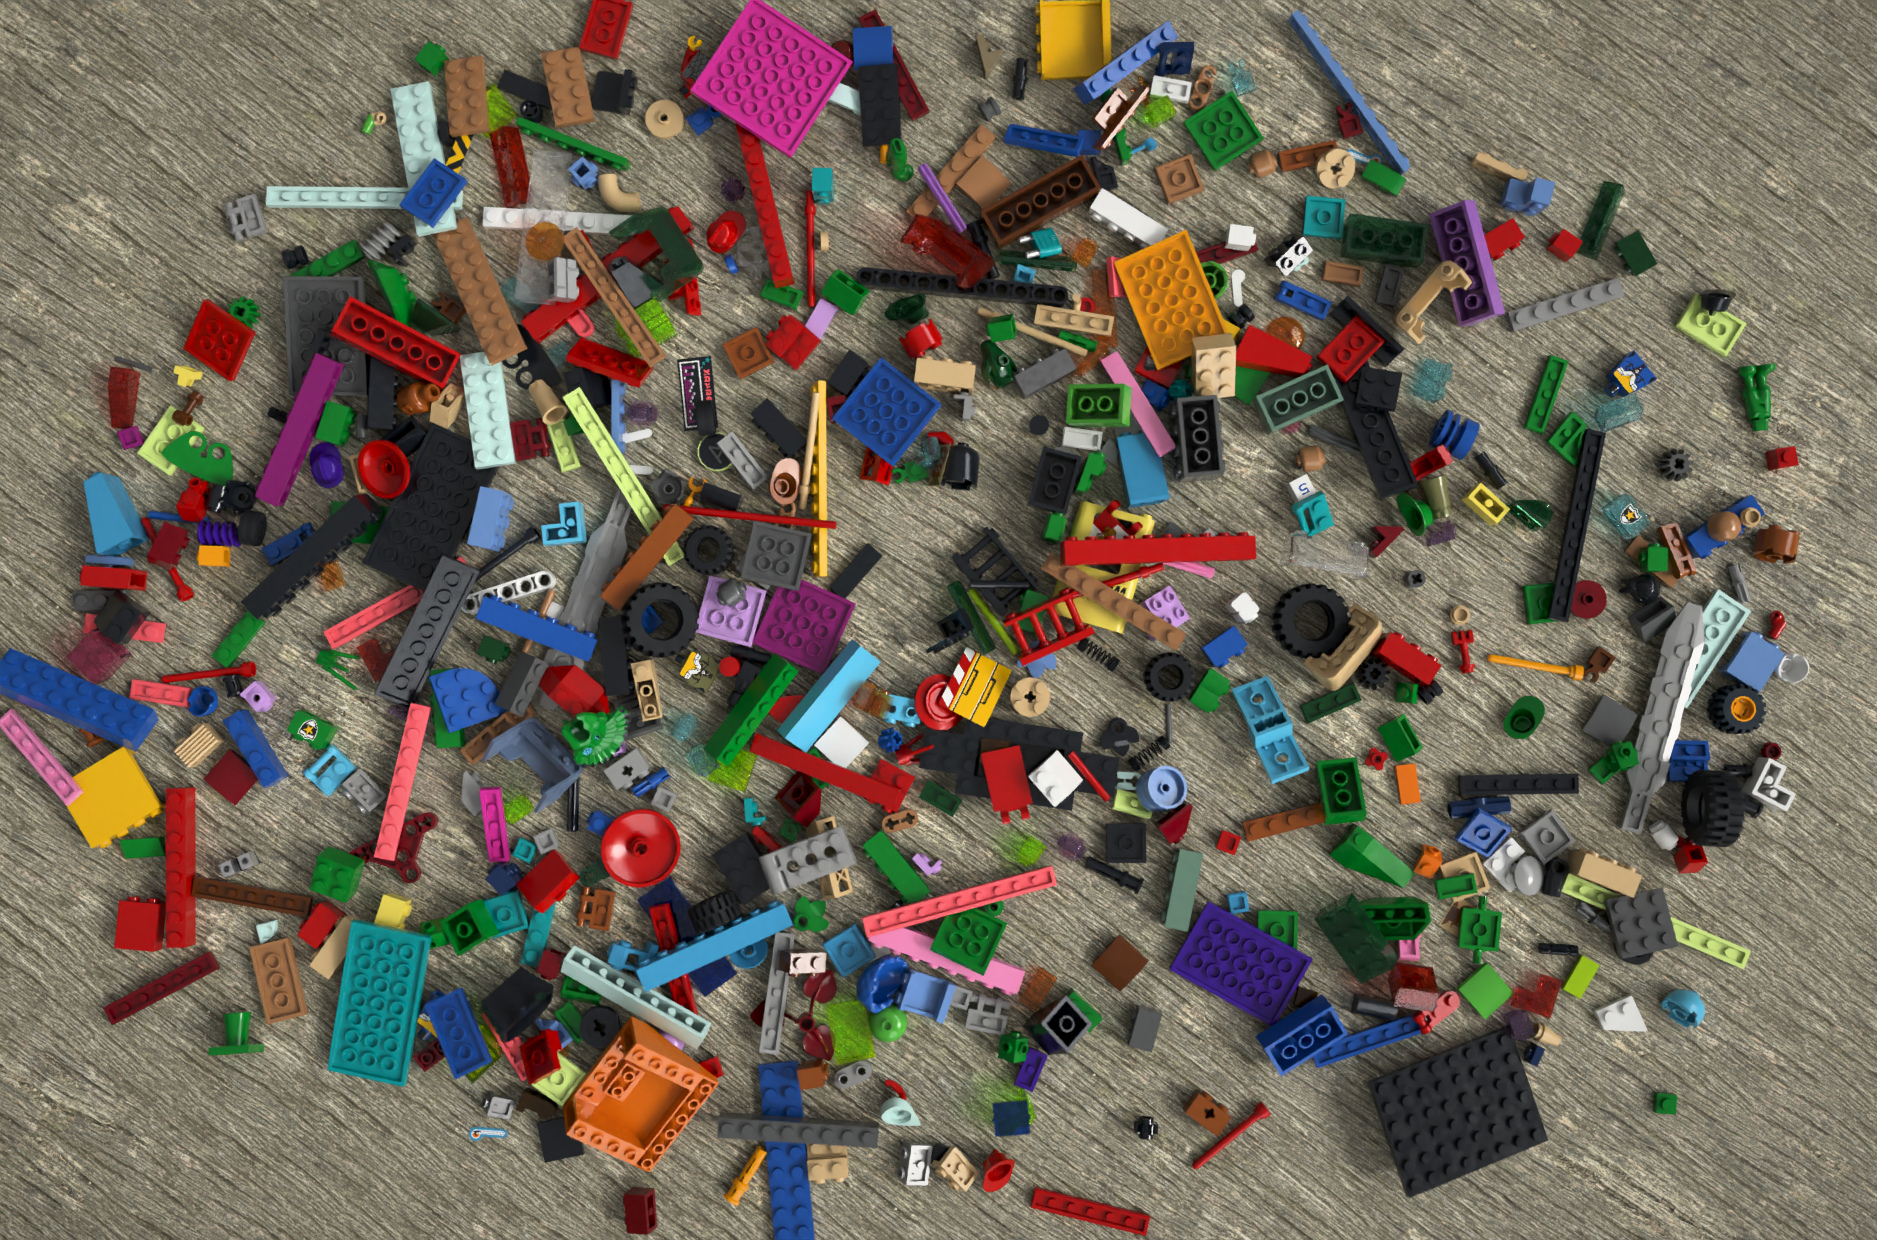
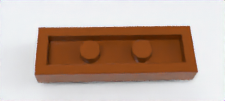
M1336 140L1278 152L1281 173L1315 166L1317 159L1322 153L1324 154L1331 148H1337Z

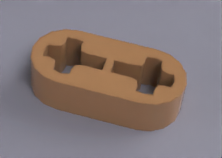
M912 809L889 814L883 818L882 828L888 833H893L913 827L918 821V815ZM906 813L915 816L912 819L913 823L910 824L908 821L901 822V819L906 817ZM889 818L892 821L899 820V823L894 824L893 829L885 826Z

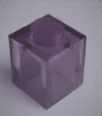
M1520 1008L1502 1014L1514 1040L1522 1042L1528 1040L1529 1036L1535 1035L1527 1011Z

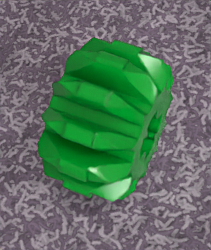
M242 296L240 300L233 298L234 304L227 303L230 310H226V312L249 328L253 329L252 323L259 324L256 317L261 316L257 312L260 308L254 304V300H247L246 297Z

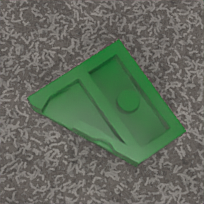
M1569 412L1545 442L1568 464L1575 466L1578 461L1575 460L1577 451L1581 448L1582 436L1585 433L1587 424L1574 412Z

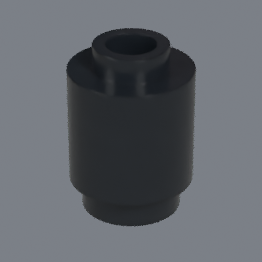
M213 484L205 506L209 507L208 511L218 514L221 513V510L226 511V506L219 500L228 493L227 487Z

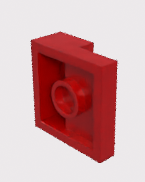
M789 314L788 317L784 315L778 322L779 328L776 331L772 330L766 336L768 341L765 345L777 356L783 358L795 370H798L822 340L794 315Z
M882 758L871 778L900 789L901 792L894 809L882 805L881 809L888 813H892V811L897 813L915 779V776ZM864 798L866 801H868V802H870V803H872V804L875 803V802L872 801V800H869V799H867V798Z
M550 1028L540 1031L538 1036L528 1038L526 1043L519 1046L528 1084H536L561 1069L557 1052L562 1050L558 1031H552Z

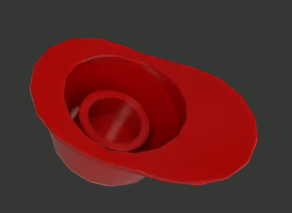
M727 211L709 225L707 229V243L712 251L721 254L728 252L743 235L746 221L741 213Z
M996 1149L983 1162L985 1174L983 1189L987 1192H995L1004 1187L1009 1181L1015 1165L1013 1160L1008 1159L1004 1153H999Z

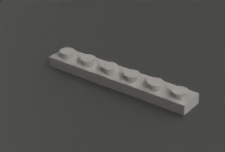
M1619 278L1508 312L1506 316L1511 331L1514 332L1620 299L1625 295Z
M777 932L774 935L758 1049L760 1053L779 1055L789 982L788 973L779 970L780 950L793 949L795 934Z

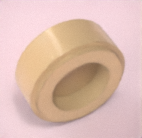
M820 231V251H828V232Z

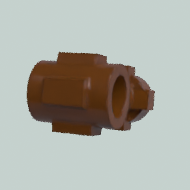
M193 391L188 395L187 399L189 402L183 411H174L172 420L178 425L190 426L193 422V416L190 414L196 405L199 406L203 403L204 396Z

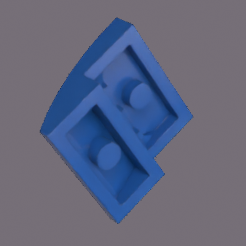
M892 26L853 28L855 70H858L859 66L894 63Z
M1675 740L1669 759L1670 766L1667 773V782H1687L1688 777L1695 771L1708 770L1707 762L1711 760L1708 741Z

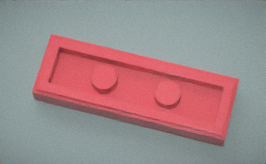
M132 679L129 699L190 707V702L187 699L190 697L193 688Z

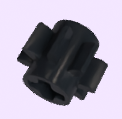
M1140 1116L1139 1121H1134V1131L1138 1133V1138L1150 1140L1153 1139V1134H1158V1124L1154 1122L1153 1117Z

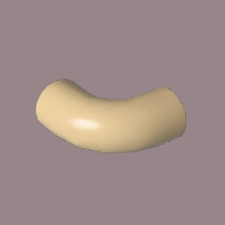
M615 174L597 176L602 199L609 207L619 212H641V201L638 192H622L618 187L617 175Z

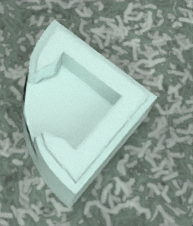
M278 920L256 925L260 944L273 938L278 928Z

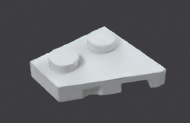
M1628 994L1593 1010L1601 1028L1604 1030L1648 1031L1632 995Z

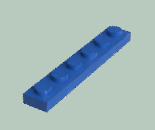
M1414 1013L1346 1035L1312 1057L1315 1067L1319 1068L1421 1034L1418 1029V1023H1415L1412 1019Z

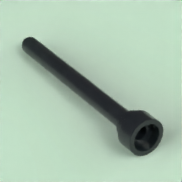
M533 526L527 529L522 539L479 569L480 572L475 582L528 543H536L542 539L538 531Z

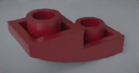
M437 1038L413 1057L422 1070L426 1072L445 1058V1055Z

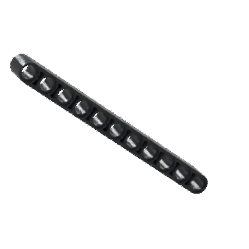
M863 267L857 272V282L871 290L1036 306L1039 304L1058 308L1064 306L1068 299V291L1062 286ZM868 274L871 276V279L868 282H863L860 279L861 276ZM883 276L889 277V278H890L889 283H887V284L881 283V282H880L881 277H883ZM902 278H907L910 282L908 285L902 286L899 281ZM921 280H927L929 285L922 288L918 283ZM946 282L948 287L942 290L938 288V284ZM965 284L968 289L966 291H959L957 286ZM982 285L987 288V291L979 293L976 288ZM1002 287L1006 290V293L998 295L996 289ZM1018 289H1022L1025 291L1026 295L1023 297H1018L1015 294V291ZM1037 291H1041L1045 297L1038 299L1034 294ZM1056 293H1061L1064 296V299L1062 301H1057L1054 298V295Z

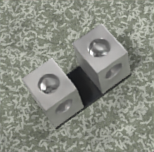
M255 851L238 856L236 859L224 862L219 867L225 878L260 863Z

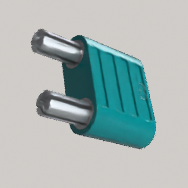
M1052 227L1029 232V235L1018 237L1019 244L1030 242L1034 249L1033 251L1025 252L1026 259L1033 257L1040 259L1062 253L1061 244Z

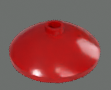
M374 440L367 443L361 449L357 467L364 486L372 494L381 498H393L403 493L409 483L410 468L407 458L400 448L387 440Z

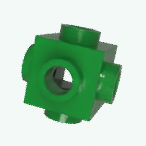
M1622 740L1614 742L1606 750V760L1612 766L1614 773L1633 769L1640 764L1637 758V750L1632 746L1631 741L1623 743Z
M443 917L420 923L417 933L432 936L430 949L449 945V939L439 922L444 919Z
M1013 1030L1007 1034H1001L998 1058L1012 1063L1026 1061L1029 1038L1022 1036L1021 1032Z

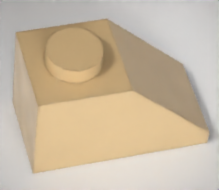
M450 383L440 394L439 399L432 402L430 422L448 429L457 419L466 399L464 389Z

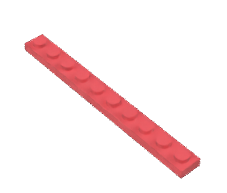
M1053 866L1041 867L863 916L862 921L866 937L1055 886L1057 883Z

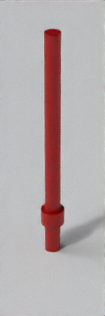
M807 190L806 206H804L807 237V307L814 308V215H816V206H814L812 190Z
M1163 563L1149 567L1146 565L1140 567L1137 571L1102 581V583L1112 587L1142 577L1144 579L1150 577V574L1165 569ZM1077 591L1078 594L1075 595V596H1073L1072 599H1075V598H1078V597H1081V596H1084V595H1083L1082 593H1080V592Z

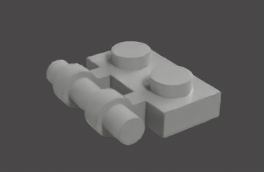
M256 194L236 199L238 205L236 208H234L232 202L225 204L227 210L225 214L227 219L230 220L231 234L235 236L236 242L244 240L242 234L245 231L249 238L268 233ZM239 215H241L243 221L242 224H239L237 217Z
M972 994L970 1002L978 1003L977 1009L969 1007L965 1028L997 1035L1004 1034L1008 1015L1000 1014L1001 1008L1009 1009L1010 1002L1004 1001L1003 998L999 997L997 999L985 997V994ZM984 1005L994 1006V1012L983 1010Z

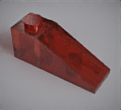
M110 366L108 395L112 428L127 429L133 427L140 373L132 369Z

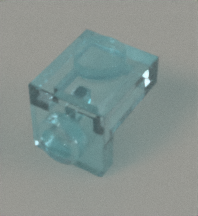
M929 437L920 444L923 456L915 461L916 466L930 468L941 459L937 437Z

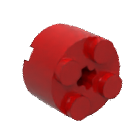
M932 319L928 320V325L924 322L907 332L904 340L902 337L898 338L910 359L914 358L916 361L917 358L925 356V350L931 348L933 351L942 345L941 340H943V337Z

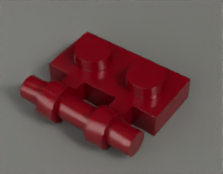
M542 418L536 419L537 426H531V420L529 419L510 422L517 462L537 459L536 451L541 450L542 457L550 456V442H547L546 436L548 431L547 425L544 424ZM534 433H538L540 443L534 444Z

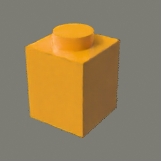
M199 546L197 561L201 566L230 567L231 548L225 546Z

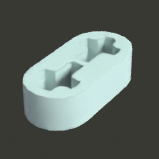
M1117 771V778L1123 779V782H1116L1115 789L1136 790L1137 783L1133 786L1132 783L1126 782V779H1133L1134 775L1139 779L1141 775L1137 772Z

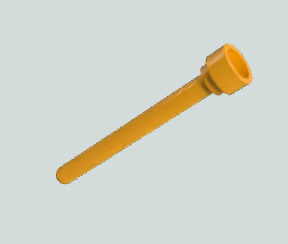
M1493 654L1487 657L1489 662L1565 674L1571 677V680L1581 681L1584 674V667L1582 665L1574 664L1573 666L1564 667Z

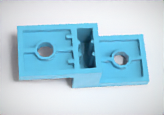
M1269 676L1233 688L1232 694L1248 725V736L1271 783L1274 784L1309 771V766L1293 736L1292 722ZM1255 697L1263 699L1261 703H1255L1252 700ZM1279 756H1286L1288 760L1281 763L1277 761V758Z

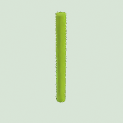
M974 588L971 589L968 594L1013 655L1018 653L1019 649Z

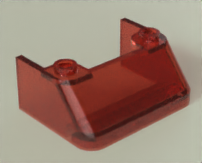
M916 214L900 240L902 243L911 244L913 246L912 249L920 255L923 253L929 254L955 274L956 284L964 289L967 287L971 288L995 264L994 259L938 218Z

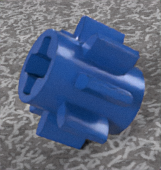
M894 727L880 731L882 735L878 737V744L882 749H886V753L900 749L899 745L902 743V736L898 731H894Z

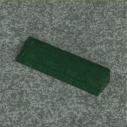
M1603 182L1580 239L1583 243L1576 253L1592 260L1598 259L1625 193L1623 184Z
M1000 250L999 263L1002 265L1017 266L1020 264L1031 268L1075 272L1077 268L1076 257L1053 255L1040 259L1038 257L1026 259L1025 252Z
M958 580L947 585V589L958 609L964 607L974 626L971 633L982 653L985 655L996 649V645L961 581Z

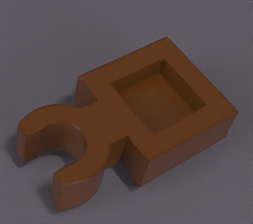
M438 292L441 301L435 302L432 300L431 303L440 309L439 313L456 325L467 312L465 307L454 298L450 297L448 300L443 293Z
M1597 646L1586 662L1591 666L1584 669L1583 677H1586L1590 672L1592 673L1590 682H1596L1599 678V672L1605 674L1616 657L1602 647Z

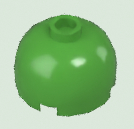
M1214 261L1201 263L1214 298L1217 300L1225 293L1228 287L1226 270Z
M893 1002L891 1006L878 1013L871 1012L868 1024L875 1038L889 1043L903 1036L907 1029L908 1019L904 1010L900 1011L896 1007V1003Z

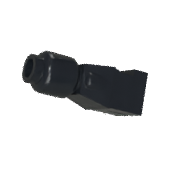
M744 661L736 678L735 690L730 693L727 699L728 710L731 711L757 675H759L762 668Z

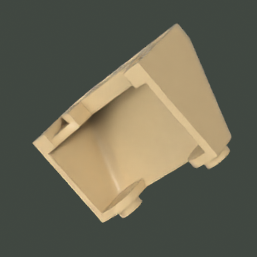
M1452 261L1436 264L1395 312L1392 319L1393 324L1416 343L1420 344L1425 339L1422 333V327L1425 323L1419 319V316L1444 287L1452 293L1455 288L1466 290L1472 281L1463 269Z
M1355 603L1348 610L1352 615V620L1349 621V624L1354 629L1330 657L1324 653L1318 659L1309 656L1303 663L1318 682L1330 691L1338 690L1343 686L1377 646L1382 637V624L1380 620Z

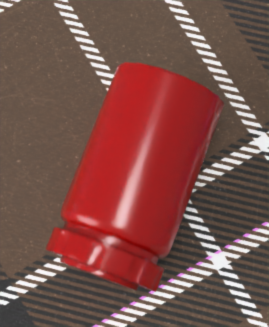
M725 657L719 664L721 673L731 677L737 676L742 667V662L735 657Z

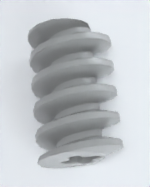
M382 221L383 229L376 227L375 229L378 234L370 233L372 240L364 238L366 246L361 243L358 244L360 249L371 260H374L373 258L380 260L379 252L386 254L387 252L384 247L390 248L392 246L390 241L396 243V236L403 237L390 222L387 224Z

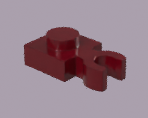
M1347 102L1345 105L1347 111H1342L1340 105L1336 107L1337 115L1342 118L1337 121L1343 140L1363 133L1358 115H1351L1352 105L1350 102Z

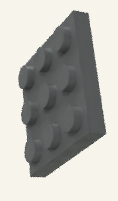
M754 521L741 579L799 592L812 534Z
M1663 888L1635 893L1634 898L1624 895L1604 900L1619 959L1679 947Z

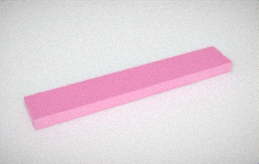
M1118 351L1100 360L1101 365L1113 384H1126L1132 388L1130 412L1157 456L1161 457L1176 448L1175 443Z
M10 709L0 718V728L64 804H72L84 792L83 789L14 709Z

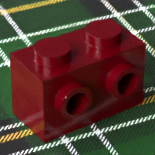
M164 522L147 555L148 562L172 571L174 565L178 566L180 563L182 548L186 549L190 542L188 530Z
M633 1187L624 1193V1222L627 1233L650 1234L657 1228L654 1188Z

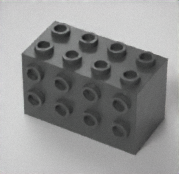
M1217 395L1177 398L1171 405V408L1168 409L1169 420L1173 422V427L1170 428V436L1174 439L1176 447L1172 450L1173 459L1176 458L1174 477L1178 478V483L1216 480L1225 472V461L1222 455L1224 445L1221 440L1222 424L1219 421L1220 403L1217 401Z

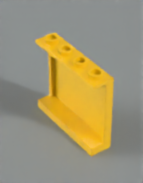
M1039 0V4H1035V16H1039V23H1036V35H1040V42H1036V53L1040 54V61H1037V73H1041V80L1087 79L1111 61L1110 0Z
M121 747L72 777L84 792L72 804L66 806L91 848L100 847L103 849L111 845V840L116 837L118 839L129 834V829L142 826L146 823L145 819L150 816L154 818L163 813L162 809L166 807V803L161 804L134 759L133 754L136 752L126 747Z

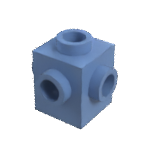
M583 156L568 168L572 174L570 179L577 187L581 185L586 190L588 187L592 188L598 182L597 176L599 175L596 171L599 169L592 161L587 162Z

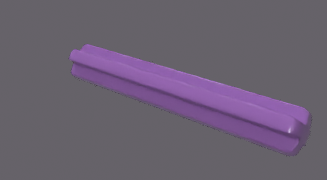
M927 163L918 167L920 175L957 233L966 230L967 226Z

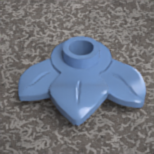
M1039 640L1033 641L1030 647L1033 649L1039 646ZM1051 653L1025 666H1022L1019 660H1017V666H1028L1033 678H1038L1043 674L1045 668H1056V657Z

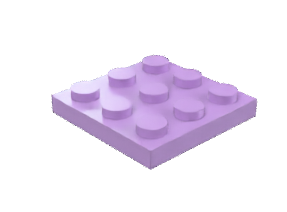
M710 575L697 620L699 628L696 630V633L752 647L767 590L745 585L747 588L745 600L734 607L724 606L719 601L716 593L718 592V586L727 580Z

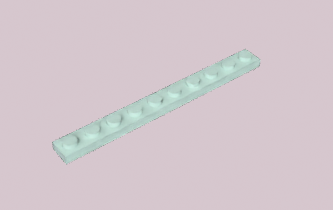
M267 186L266 206L268 208L403 209L399 204L407 195L409 189L392 187ZM463 190L453 201L454 210H462Z

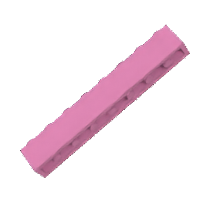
M910 927L878 934L868 939V941H871L872 946L890 948L889 951L897 955H901V953L907 954L909 959L919 962L921 959L926 961L930 967H943L946 969L945 972L956 975L959 973L964 975L966 980L975 982V979L982 981V985L992 989L994 986L1001 988V992L1012 995V993L1018 994L1025 974L1024 968L992 957L984 976L931 951L930 948L935 936Z

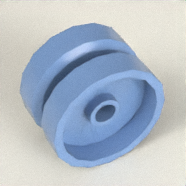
M1157 767L1140 776L1136 786L1137 798L1148 811L1157 813L1176 808L1186 798V780L1182 773L1174 767Z

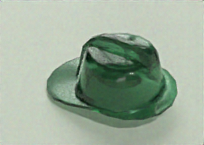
M919 293L893 302L886 308L885 317L891 321L903 319L908 324H916L929 316L925 305L926 296Z

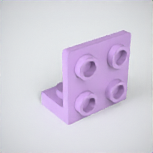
M1171 586L1164 588L1138 604L1175 627L1190 619ZM1147 633L1152 642L1156 640V638Z

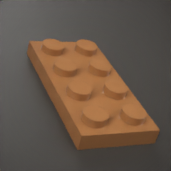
M574 47L541 53L556 128L595 122L580 48Z
M482 56L444 61L449 134L452 137L490 132L484 58Z
M287 937L249 947L267 1024L308 1014L291 938Z

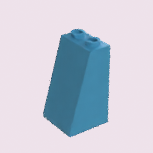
M1142 430L1138 431L1139 434L1131 435V432L1119 434L1120 437L1115 439L1126 509L1165 503L1170 499L1162 459L1157 456Z
M97 472L90 475V479L83 482L97 554L117 557L150 540L119 477Z

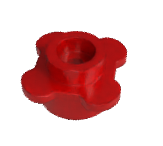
M1371 748L1369 750L1370 753L1365 759V764L1367 766H1374L1376 770H1382L1384 767L1383 763L1388 759V755L1386 752H1379L1377 748Z

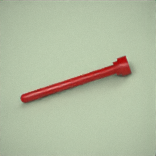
M143 517L141 524L151 542L154 543L157 534L149 519ZM175 566L172 571L167 569L177 587L176 595L179 601L184 602L193 598L195 594L192 588L184 584Z
M247 661L238 667L164 675L161 677V681L163 683L237 674L244 677H254L256 675V665L253 661Z
M1260 1101L1255 1106L1254 1113L1194 1161L1192 1167L1196 1170L1199 1169L1258 1119H1266L1270 1116L1269 1110Z

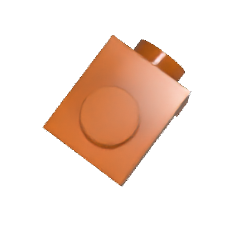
M1423 844L1421 847L1422 853L1413 866V872L1432 879L1442 863V854L1435 846Z

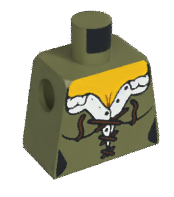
M692 651L689 657L679 653L674 660V663L683 667L679 675L701 693L707 694L720 671L719 664L721 660L697 651Z

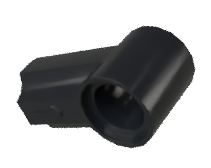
M1554 857L1545 864L1546 874L1542 894L1560 898L1564 877L1569 871V865L1565 860ZM1559 862L1560 867L1555 871L1554 864Z

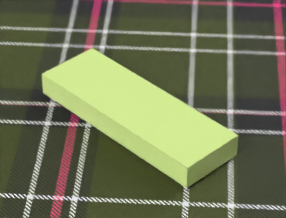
M566 417L558 423L546 424L562 473L582 467L572 436H568L563 423Z

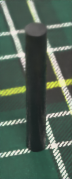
M970 580V588L1028 589L1029 581Z

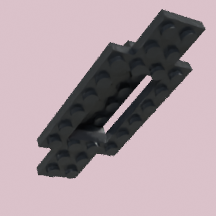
M966 718L964 734L924 729L922 747L934 745V748L921 752L919 768L956 773L955 793L990 798L981 753L1020 745L1027 776L1058 750L1083 781L1070 795L1054 807L1027 776L1033 802L1031 805L1072 811L1075 791L1091 794L1098 793L1067 755L1074 751L1112 797H1114L1119 757L1081 752L1083 732L990 718L985 727H982Z

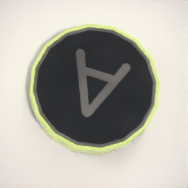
M723 433L705 436L700 441L698 447L700 462L707 469L714 472L723 471L732 466L731 462L716 444L726 436Z

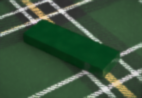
M1354 682L1338 690L1331 691L1301 704L1299 707L1308 724L1361 701Z

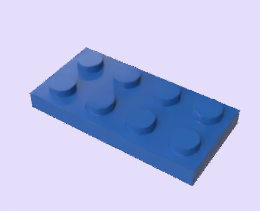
M458 988L425 1005L455 1080L493 1062L463 988Z

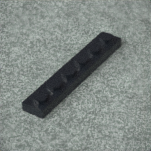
M1576 773L1458 775L1459 795L1579 793V779Z

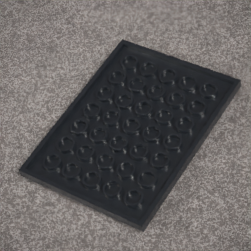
M1508 1026L1367 1081L1400 1181L1408 1198L1548 1141L1511 1029Z

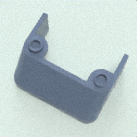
M534 718L522 721L491 740L482 757L484 762L498 753L508 761H514L521 757L546 782L540 790L542 797L534 809L536 814L555 802L583 771V767L574 760V755Z

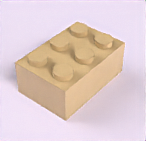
M1232 334L1192 338V387L1194 397L1217 395V398L1235 396L1236 344Z
M922 356L917 358L914 383L926 390L950 393L967 392L969 395H972L976 365H972V362L969 361L953 363L952 359L942 358L941 361L933 360V357Z
M1580 848L1579 851L1572 849L1567 861L1569 865L1568 873L1633 898L1642 878V875L1635 873V868L1620 864L1618 861L1605 858L1596 852Z

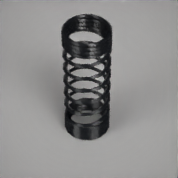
M1087 637L1082 639L1077 649L1083 653L1091 644L1086 656L1095 648L1091 656L1092 659L1100 650L1095 662L1104 653L1100 664L1108 657L1104 667L1109 664L1107 669L1113 672L1120 659L1115 656L1110 659L1111 653L1105 657L1106 650L1101 653L1102 647H1100L1096 651L1097 644L1092 647L1093 641L1088 644L1089 639Z
M1163 735L1155 739L1156 745L1151 743L1152 748L1147 746L1148 752L1142 749L1143 754L1138 752L1139 758L1134 755V758L1131 757L1128 760L1135 772L1141 769L1136 758L1144 766L1145 763L1141 756L1150 763L1145 752L1154 760L1149 749L1158 757L1153 745L1162 754L1163 752L1158 743L1165 750L1171 748Z

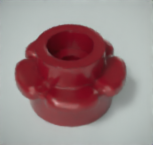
M1766 742L1761 749V755L1772 760L1778 759L1782 753L1779 745L1771 742Z

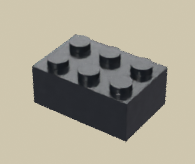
M1043 447L1027 506L1052 513L1053 511L1059 512L1065 516L1082 457Z
M748 832L712 854L743 905L770 889L758 858L762 854Z

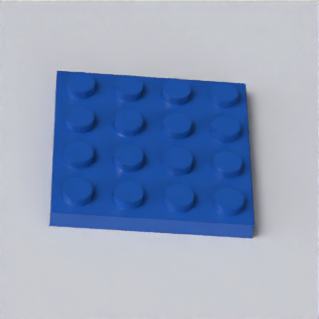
M880 357L832 419L893 467L942 404Z

